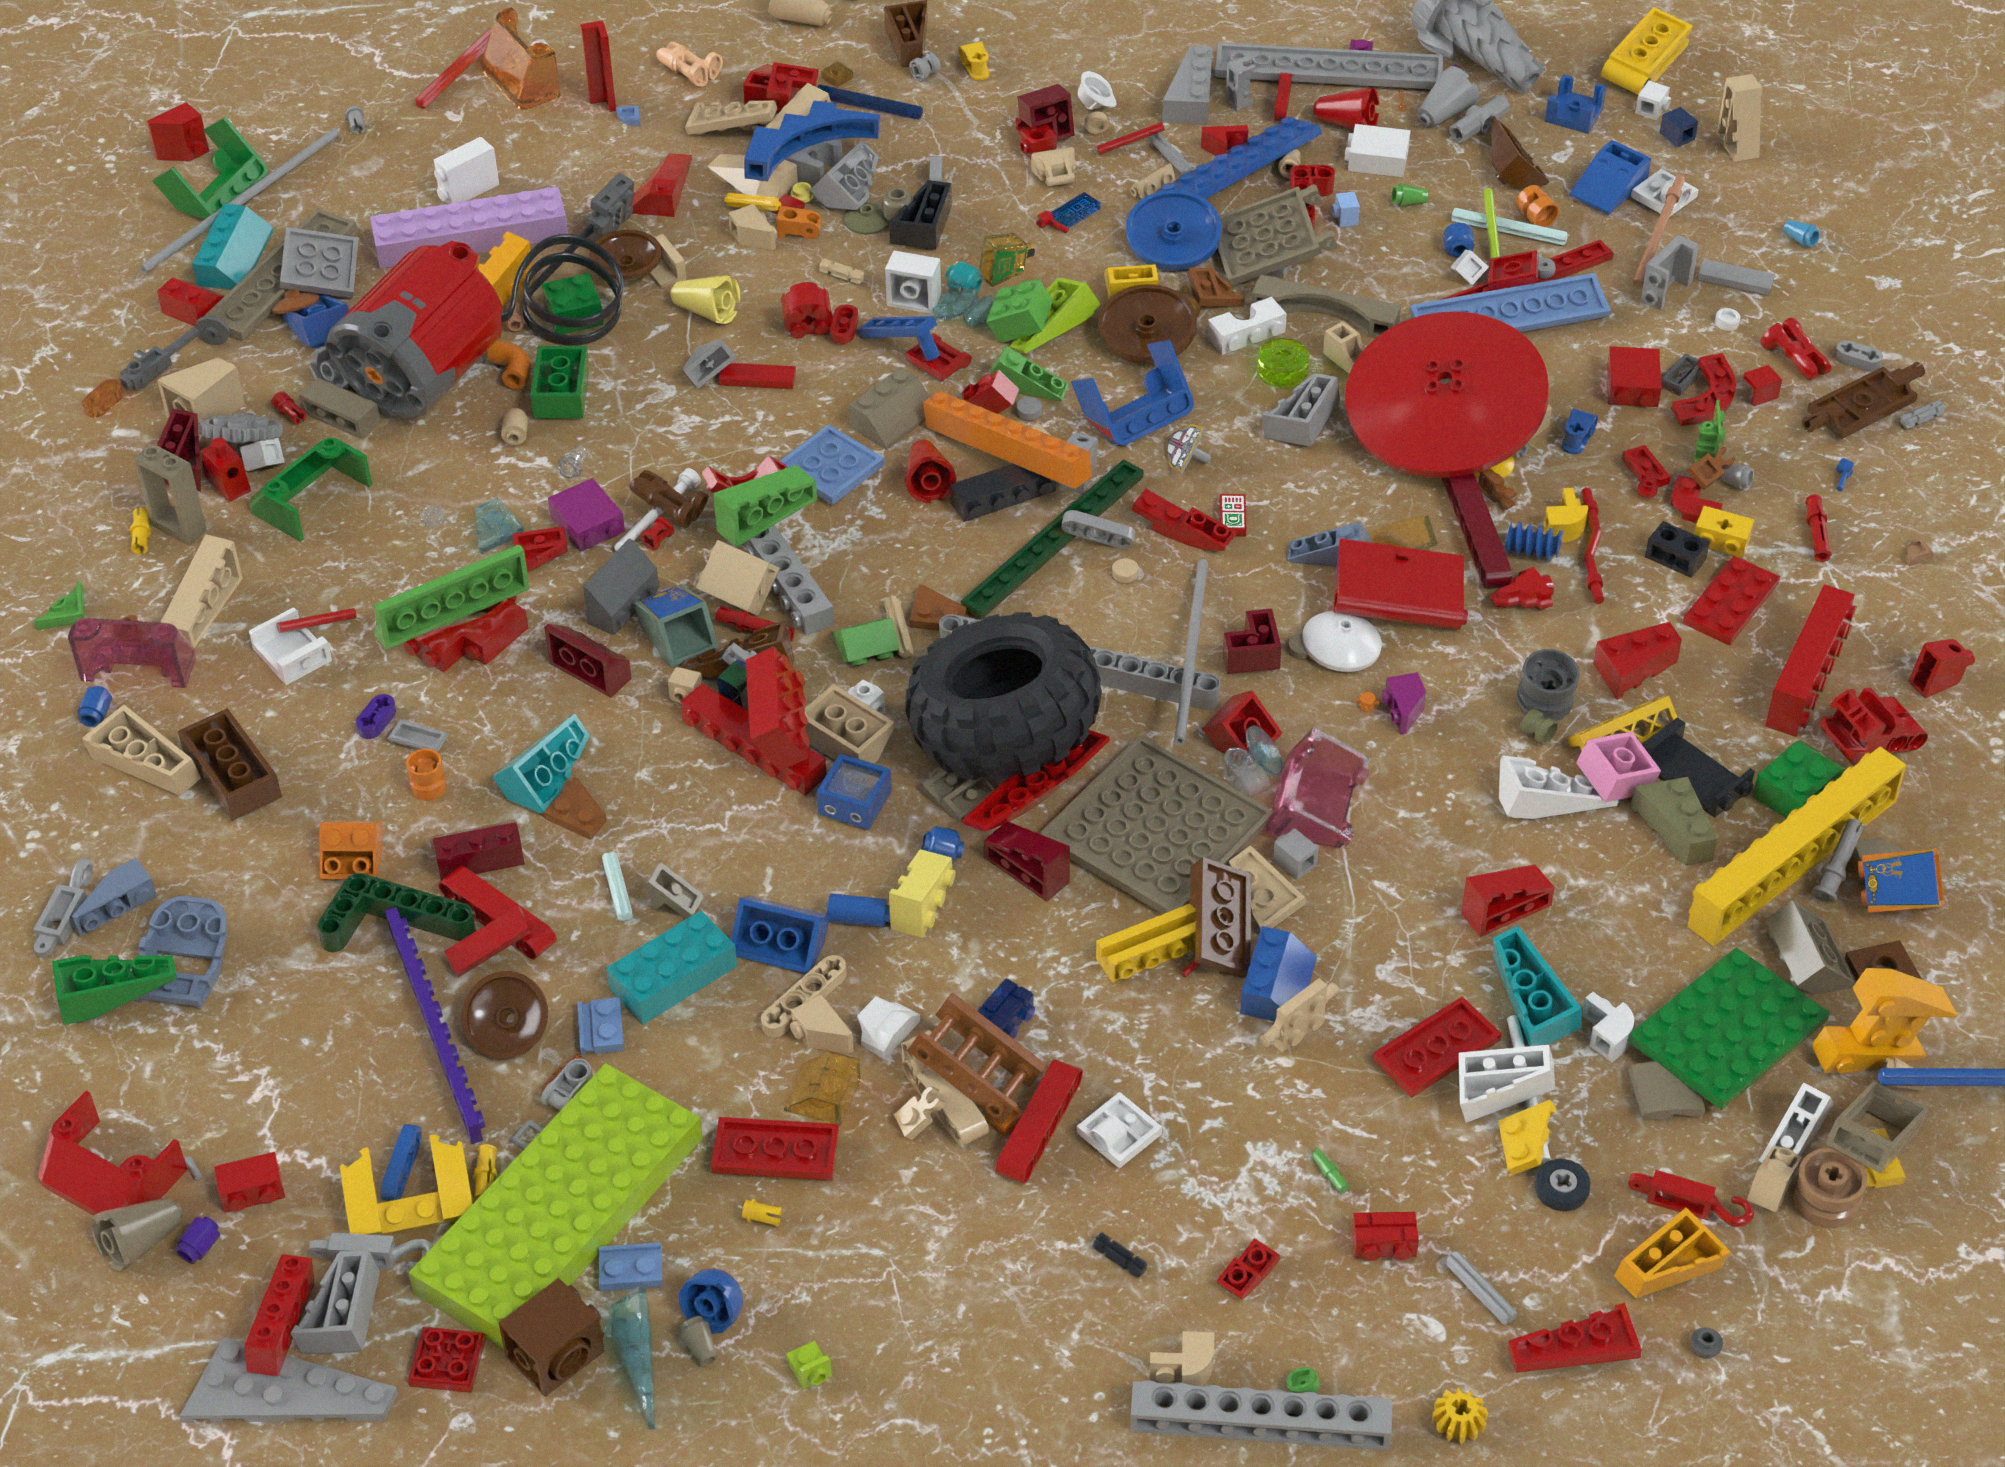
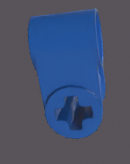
M1572 409L1569 419L1565 424L1564 431L1566 435L1561 446L1565 452L1569 454L1582 453L1589 438L1592 437L1595 431L1598 415Z

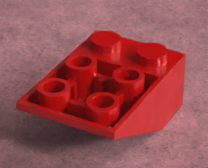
M766 64L750 71L743 83L745 105L749 101L775 100L766 98L773 65ZM792 87L789 102L801 90L800 88ZM775 100L777 106L776 113H779L789 102Z

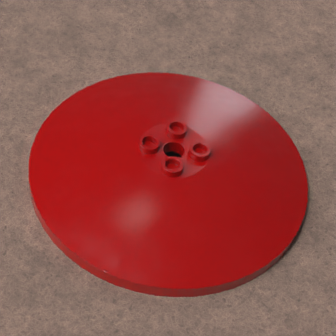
M1438 312L1421 315L1386 330L1375 338L1359 355L1349 373L1345 391L1348 421L1361 445L1376 459L1396 470L1431 478L1470 475L1489 469L1507 460L1522 449L1537 432L1544 419L1549 402V382L1546 366L1540 353L1530 340L1509 324L1486 315L1470 312ZM1443 378L1451 379V382L1446 384L1439 381Z

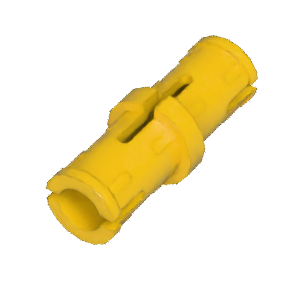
M139 507V515L137 508L133 510V524L130 526V534L132 536L130 549L137 555H141L142 546L143 554L147 552L148 537L151 534L149 514L144 507Z
M490 1144L481 1145L477 1149V1167L473 1171V1179L475 1180L473 1202L497 1179L498 1173L495 1169L497 1148Z

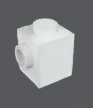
M1648 81L1638 95L1635 114L1657 120L1664 110L1667 111L1670 106V87Z

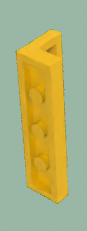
M1669 695L1658 697L1567 737L1570 748L1580 746L1582 751L1588 740L1606 735L1611 736L1618 730L1622 733L1632 732L1640 743H1644L1665 727L1656 723L1660 711L1665 709L1670 722L1677 718ZM1639 720L1648 724L1643 736L1633 732Z

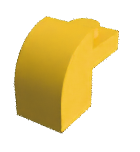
M1563 488L1561 506L1546 507L1544 519L1545 534L1549 528H1552L1553 536L1556 537L1558 532L1562 530L1563 537L1561 543L1578 539L1585 530L1588 505L1581 506L1580 498H1576L1574 488Z

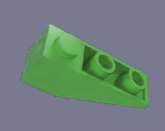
M1005 346L993 362L988 373L990 375L1000 370L1019 388L1018 394L1058 402L1063 400L1069 383L1008 346Z

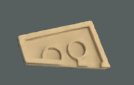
M1251 845L1229 860V866L1251 873V914L1260 931L1262 926L1274 928L1306 904L1305 897Z

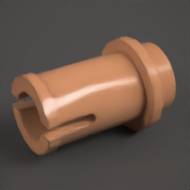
M515 302L513 315L508 321H505L506 327L511 331H519L525 323L521 315V305Z

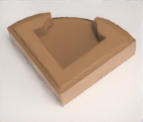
M1921 536L1913 539L1907 548L1906 562L1909 566L1926 562L1933 558L1934 553Z

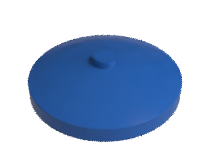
M1164 190L1146 196L1132 208L1126 222V238L1131 251L1148 265L1156 264V268L1162 270H1185L1202 264L1215 253L1221 240V220L1213 205L1203 197L1183 190Z

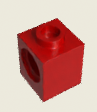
M1047 123L1021 130L1020 149L1031 160L1033 153L1056 150L1057 135Z

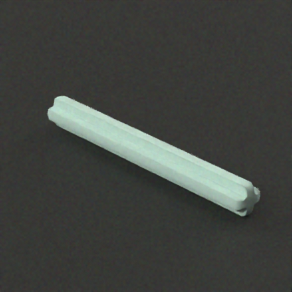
M1454 208L1451 217L1453 222L1487 229L1486 214ZM1496 216L1498 232L1562 246L1567 242L1568 233L1565 231Z

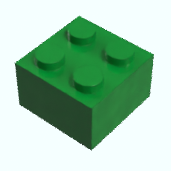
M589 273L542 283L545 308L552 314L568 318H581L602 311L601 301ZM602 320L594 325L580 328L552 325L555 333L563 335L602 326L604 321Z

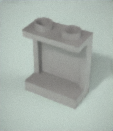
M1677 235L1646 265L1641 302L1662 310L1665 304L1667 288L1674 281L1685 286L1690 285L1693 281L1699 244Z

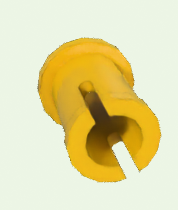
M752 1198L751 1201H745L742 1218L747 1219L748 1223L754 1220L778 1227L780 1218L772 1217L768 1214L782 1215V1207L756 1202L755 1198Z

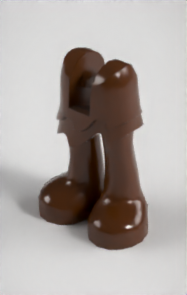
M649 470L642 471L638 477L630 482V490L635 495L646 501L654 510L656 507L660 508L678 526L684 529L688 528L692 521L698 519L709 498V495L703 491L694 493L691 498L686 497L668 485V481L663 480L662 477Z

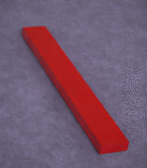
M1597 240L1549 258L1555 263L1556 270L1554 275L1550 278L1538 277V283L1562 279L1612 260L1614 252L1601 240ZM1488 282L1442 299L1490 291Z

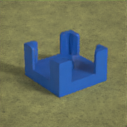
M1563 74L1559 81L1557 97L1554 99L1555 95L1551 94L1548 98L1545 122L1589 134L1604 108L1607 86L1596 84L1593 98L1572 92L1574 78Z

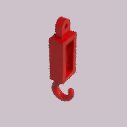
M1655 1170L1654 1177L1641 1173H1632L1628 1180V1186L1632 1190L1648 1194L1647 1203L1677 1212L1687 1208L1695 1217L1708 1220L1711 1210L1732 1227H1744L1754 1218L1752 1205L1746 1199L1738 1196H1733L1731 1202L1742 1206L1745 1214L1740 1217L1731 1215L1715 1196L1716 1187L1659 1170Z

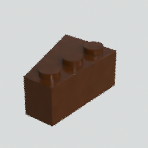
M927 0L884 7L885 31L901 68L909 67L910 61L922 58L925 51L928 24Z

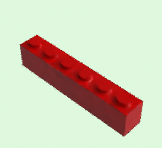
M705 684L699 685L680 702L682 720L688 726L698 729L707 738L719 742L728 751L740 755L749 764L761 768L770 777H775L782 781L791 790H796L806 796L825 779L827 775L826 758L808 748V759L779 771L750 740L749 711Z

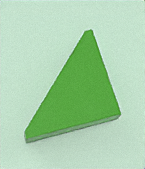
M77 582V587L67 596L63 595L49 607L50 611L42 618L35 619L34 625L36 630L86 622L82 582Z

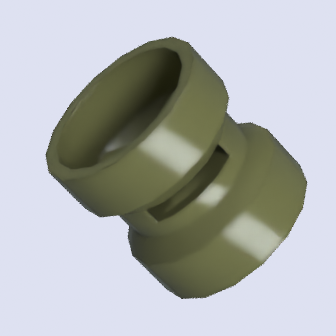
M1533 708L1523 718L1520 731L1528 736H1535L1537 742L1546 745L1556 734L1559 724L1552 718H1545L1541 711Z

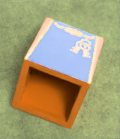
M1939 848L1862 855L1863 861L1858 862L1860 878H1865L1866 890H1861L1863 907H1868V913L1931 908L1945 905Z

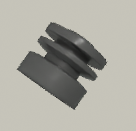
M1542 649L1529 655L1524 662L1516 694L1517 704L1521 711L1527 714L1531 709L1536 708L1543 713L1545 718H1552L1555 721L1563 719L1568 715L1573 706L1575 691L1580 678L1579 666L1575 660L1566 653L1555 649Z

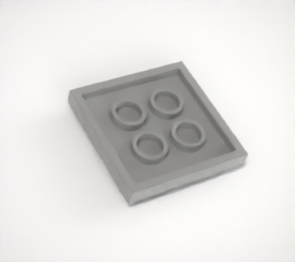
M286 227L279 288L299 289V291L353 298L359 237Z

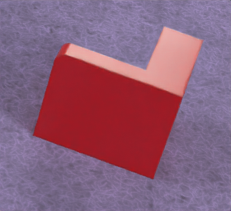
M1769 365L1744 373L1743 378L1753 388L1751 399L1753 406L1779 398L1782 379Z

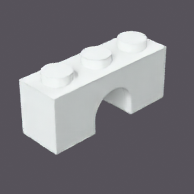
M1272 297L1251 304L1249 320L1236 319L1230 312L1208 319L1207 338L1221 355L1285 333L1287 313Z

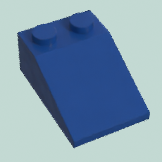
M320 294L318 295L319 301L315 304L280 315L302 344L312 348H319L325 346L330 329L349 311L347 303Z

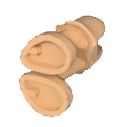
M676 42L668 43L667 48H660L656 54L662 64L674 70L676 74L681 72L689 78L690 82L700 87L706 86L708 78L714 80L720 73L723 65L722 56L715 52H711L705 59H701L688 48Z

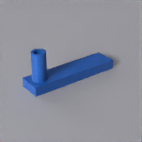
M934 316L873 317L857 329L860 338L916 337L927 361L933 360L940 355L929 331L937 325Z

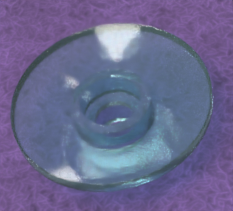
M1257 726L1249 727L1246 731L1249 759L1254 765H1259L1271 775L1276 776L1280 774L1283 770V763L1276 745L1261 728Z

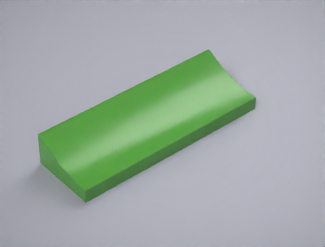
M520 545L514 546L374 604L376 616L374 635L387 650L530 590L523 548Z

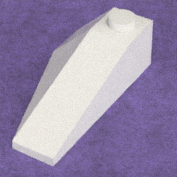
M1502 755L1500 759L1499 800L1507 816L1536 819L1617 806L1619 802L1618 800L1604 802L1585 776L1576 775L1575 778L1561 773L1559 768L1551 766L1550 770L1535 766L1536 761L1527 758Z

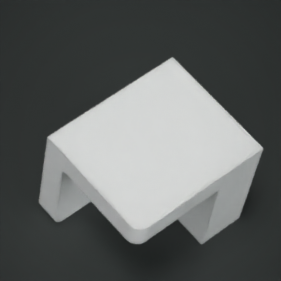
M1465 250L1450 268L1459 273L1470 285H1473L1487 270L1488 266L1472 251Z
M279 438L262 440L240 447L246 471L285 463Z

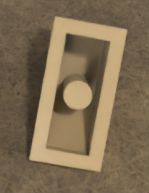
M822 995L791 1010L792 1023H790V1029L795 1038H801L808 1048L847 1054L854 1051L852 1032Z

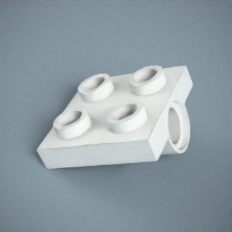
M1660 169L1633 188L1631 197L1661 214L1666 202V193L1669 187L1673 185L1676 177ZM1684 182L1681 188L1682 195L1679 202L1675 203L1670 216L1697 198L1699 189Z
M1119 1092L1077 1125V1134L1120 1169L1162 1135V1126Z

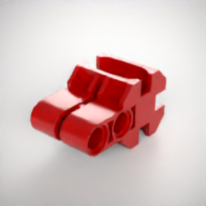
M1864 688L1858 698L1854 689L1844 691L1834 698L1830 705L1831 708H1837L1835 714L1823 716L1819 723L1825 735L1853 767L1860 762L1866 753L1869 752L1871 754L1878 747H1882L1891 754L1914 751L1922 747L1928 739V734L1910 716L1895 697H1879L1872 688Z

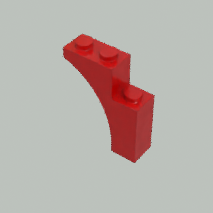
M505 599L493 610L477 619L456 626L434 629L404 642L403 646L408 654L417 656L430 667H435L442 672L448 670L465 654L472 660H477L487 665L529 628L526 610Z

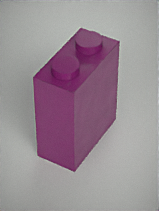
M593 478L548 497L550 517L559 527L564 526L565 535L580 552L625 532L622 511Z

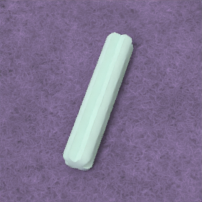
M613 851L604 853L602 856L603 865L617 918L621 922L631 920L633 917L632 908L617 853Z

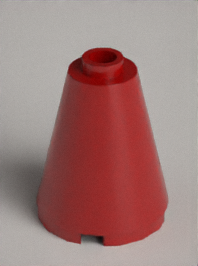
M1364 88L1319 97L1318 101H1315L1313 113L1320 121L1353 131L1355 124L1377 126L1379 113H1375V105H1379L1378 92L1375 88Z
M924 439L918 440L910 448L905 476L907 490L914 499L924 503H931V500L939 499L941 501L950 495V484L956 483L954 467L932 442Z

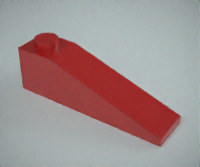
M669 153L635 192L632 214L675 217L692 161V155Z

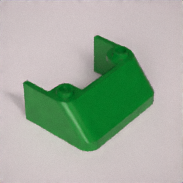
M226 116L203 130L219 148L213 154L212 162L220 174L199 195L175 167L170 168L152 180L180 212L205 220L218 211L223 204L229 203L267 176L268 169L265 162Z
M325 438L271 479L250 498L251 513L301 542L304 540L298 509L287 504V502L331 467L370 487L372 480L367 455L337 438Z

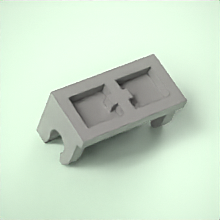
M1250 55L1227 62L1226 100L1235 111H1240L1241 108L1254 103V98L1244 100V98L1251 95L1249 91L1250 73L1256 69V65H1251L1253 58Z

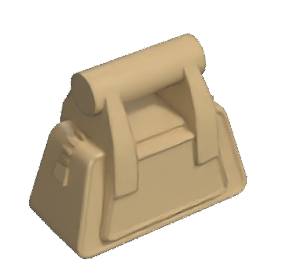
M1073 147L1032 154L1031 171L1041 181H1045L1048 187L1075 182L1076 162L1075 149Z

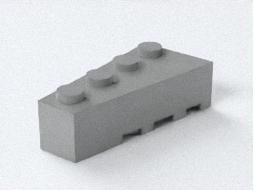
M1203 45L1189 47L1163 99L1162 122L1208 124L1213 47Z

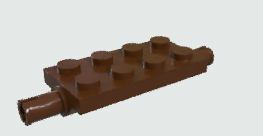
M1914 362L1902 370L1898 368L1891 372L1885 367H1881L1809 403L1807 411L1811 415L1802 419L1803 428L1811 433L1825 425L1840 439H1843L1916 402L1918 394L1911 389L1909 383L1924 376V366L1922 364L1919 365V362Z

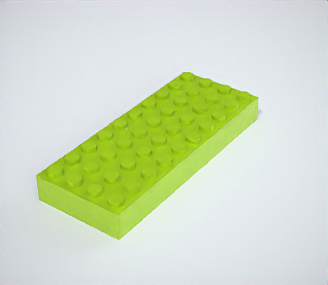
M605 1063L409 1271L413 1294L471 1330L485 1333L487 1340L504 1350L498 1322L556 1279L560 1278L567 1286L572 1285L599 1255V1247L607 1246L701 1142L703 1139L701 1117Z

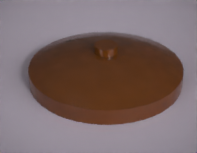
M1152 284L1129 287L1113 295L1102 307L1098 321L1100 338L1110 352L1124 360L1144 364L1154 363L1147 344L1170 340L1175 354L1178 356L1192 343L1197 330L1196 312L1191 302L1174 289Z

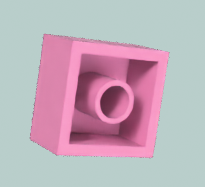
M1632 732L1588 740L1576 762L1604 802L1633 797L1635 786L1655 783L1661 772L1660 768Z

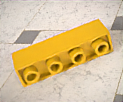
M1187 904L1096 940V959L1110 981L1113 983L1121 979H1127L1133 974L1155 968L1163 962L1173 958H1180L1184 954L1195 949L1196 909L1191 904Z

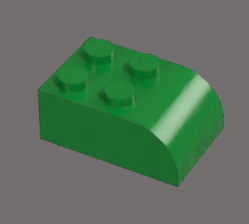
M587 346L537 347L530 395L533 418H584L589 377Z
M1798 740L1757 775L1753 797L1787 819L1794 809L1799 810L1812 795L1815 794L1817 796L1822 792L1830 781H1836L1840 778L1846 768L1804 741Z

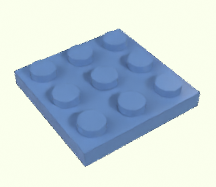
M830 424L780 460L787 467L799 466L815 479L817 496L831 505L835 504L885 465L884 457Z

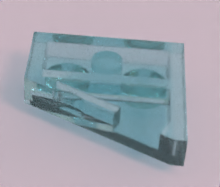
M498 498L475 508L480 554L512 540V534L524 532L522 524Z

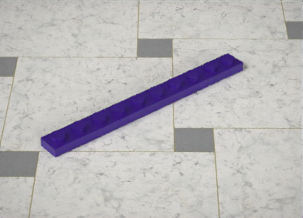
M397 908L386 910L390 933L471 1144L483 1141L481 1129L486 1127L481 1110H474L473 1106L477 1105L472 1088L466 1089L465 1083H468V1078L464 1066H457L456 1061L460 1060L455 1044L449 1045L448 1040L451 1039V1034L447 1023L440 1022L439 1018H442L443 1014L438 1000L433 1002L431 999L435 994L430 979L424 980L423 978L426 975V970L422 958L416 960L415 955L418 954V949L414 938L408 939L407 934L410 933L407 919L406 917L400 918Z

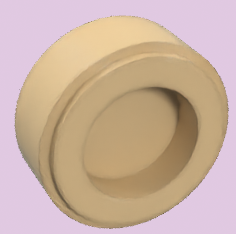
M1092 112L1085 118L1086 130L1091 134L1103 133L1108 128L1107 116L1102 112Z
M1128 558L1115 561L1112 566L1113 578L1120 583L1135 581L1138 577V564Z

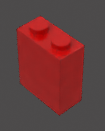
M1609 347L1607 360L1609 405L1659 406L1662 389L1660 349Z

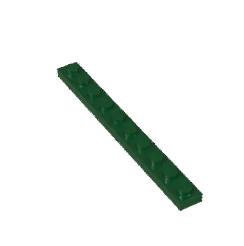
M1123 459L961 600V605L967 608V612L982 620L983 617L989 614L1076 537L1066 533L1061 527L1065 512L1075 510L1099 517L1143 478L1144 470Z

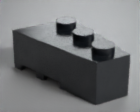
M928 180L913 196V201L908 206L904 205L901 208V213L889 221L890 244L936 250L952 207V183Z

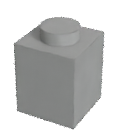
M1294 828L1286 835H1281L1275 841L1273 861L1298 880L1317 866L1319 847Z

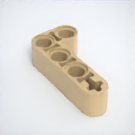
M928 1030L924 1033L930 1036L932 1031ZM916 1037L902 1043V1064L907 1078L921 1096L924 1090L930 1086L939 1089L940 1092L934 1097L933 1101L938 1098L945 1101L946 1104L940 1111L934 1112V1114L956 1143L963 1147L988 1134V1124L973 1101L907 1051Z

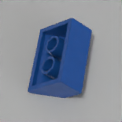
M753 896L739 898L731 941L735 944L736 956L808 973L814 968L825 943L830 915Z
M1265 926L1261 927L1242 989L1240 1014L1275 1021L1277 1009L1309 986L1317 956L1291 932Z

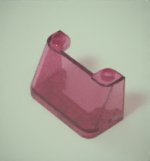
M82 618L73 623L68 634V640L81 681L94 682L95 675L98 672L105 670V673H111L114 664L162 667L163 677H171L172 687L186 688L196 660L193 645L176 626L169 623Z
M1312 727L1290 751L1284 762L1271 808L1275 811L1274 817L1266 826V832L1280 837L1295 828L1314 844L1341 848L1343 845L1347 846L1353 838L1354 831H1352V824L1345 820L1353 789L1358 784L1362 785L1369 775V770L1367 769L1369 757Z

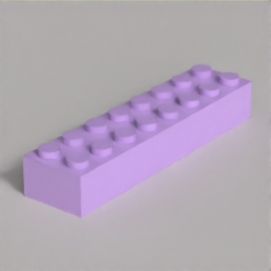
M547 187L540 190L522 191L515 194L498 195L496 197L370 216L380 268L395 266L408 252L413 251L416 247L425 245L441 246L452 240L468 244L474 252L478 253L491 251L494 246L499 247L503 243L502 237L507 231L530 241V244L539 243L553 235L568 234L566 215L559 187Z

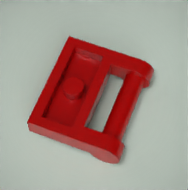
M935 333L931 335L940 353L937 358L927 361L919 343L906 352L907 361L941 382L960 368L968 367L972 361L970 354L966 352L961 353L943 342L941 337Z

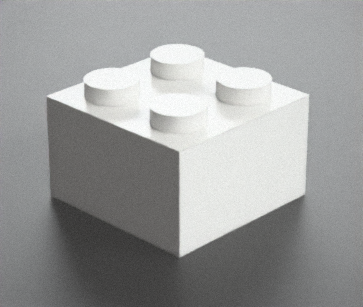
M893 251L885 268L887 306L933 314L941 298L940 258Z

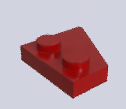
M564 526L512 534L514 546L520 545L524 550L527 573L568 551Z

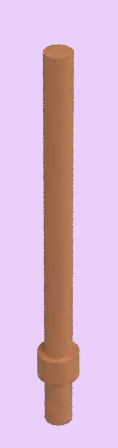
M1682 174L1676 175L1673 185L1669 187L1666 193L1665 205L1633 280L1636 286L1642 285L1646 265L1654 257L1674 205L1679 202L1682 195L1681 188L1685 181V176Z

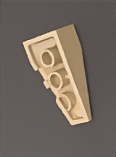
M719 154L707 166V170L721 181L734 186L737 193L772 196L780 199L784 194L790 195L793 186L798 183L797 164L787 160L782 161L778 165L768 182L745 179L744 158L746 155Z

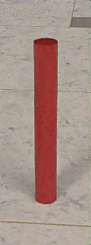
M1160 122L1098 145V152L1101 155L1165 131L1164 125Z
M355 608L293 619L278 622L277 630L279 633L350 620L355 619L357 614Z

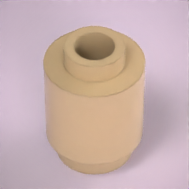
M512 408L503 416L501 437L508 444L519 445L526 440L528 417L523 410Z

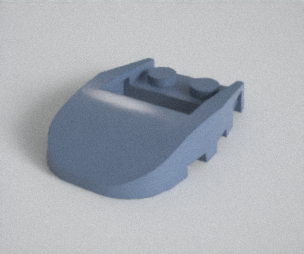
M178 896L163 902L155 910L149 921L150 928L146 936L141 937L138 946L140 949L139 955H158L162 953L212 959L209 970H207L205 976L176 972V980L136 998L135 1001L149 1000L195 1006L196 1009H201L221 973L228 936L226 913L223 907L214 900Z

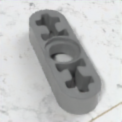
M1075 510L1067 511L1063 515L1061 527L1066 533L1119 549H1129L1134 545L1136 532L1130 526Z

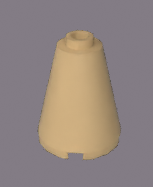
M770 0L768 9L770 17L816 26L828 24L833 13L830 11V5L823 0Z

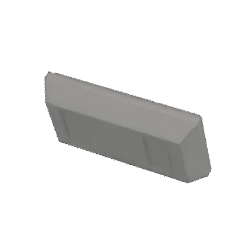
M400 719L387 739L392 743L412 749L426 748L439 752L449 733Z

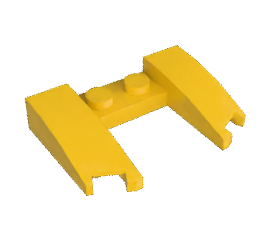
M429 1135L438 1192L378 1203L368 1147L360 1150L359 1153L362 1157L347 1168L344 1164L340 1165L350 1234L385 1236L457 1221L473 1204L462 1142L458 1141L457 1145L453 1146L439 1142L440 1136Z

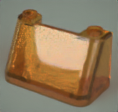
M511 7L501 10L496 15L481 65L485 75L515 107L527 110L561 97L556 54L550 46L544 43H535L528 47L517 36L516 24L519 22V15Z

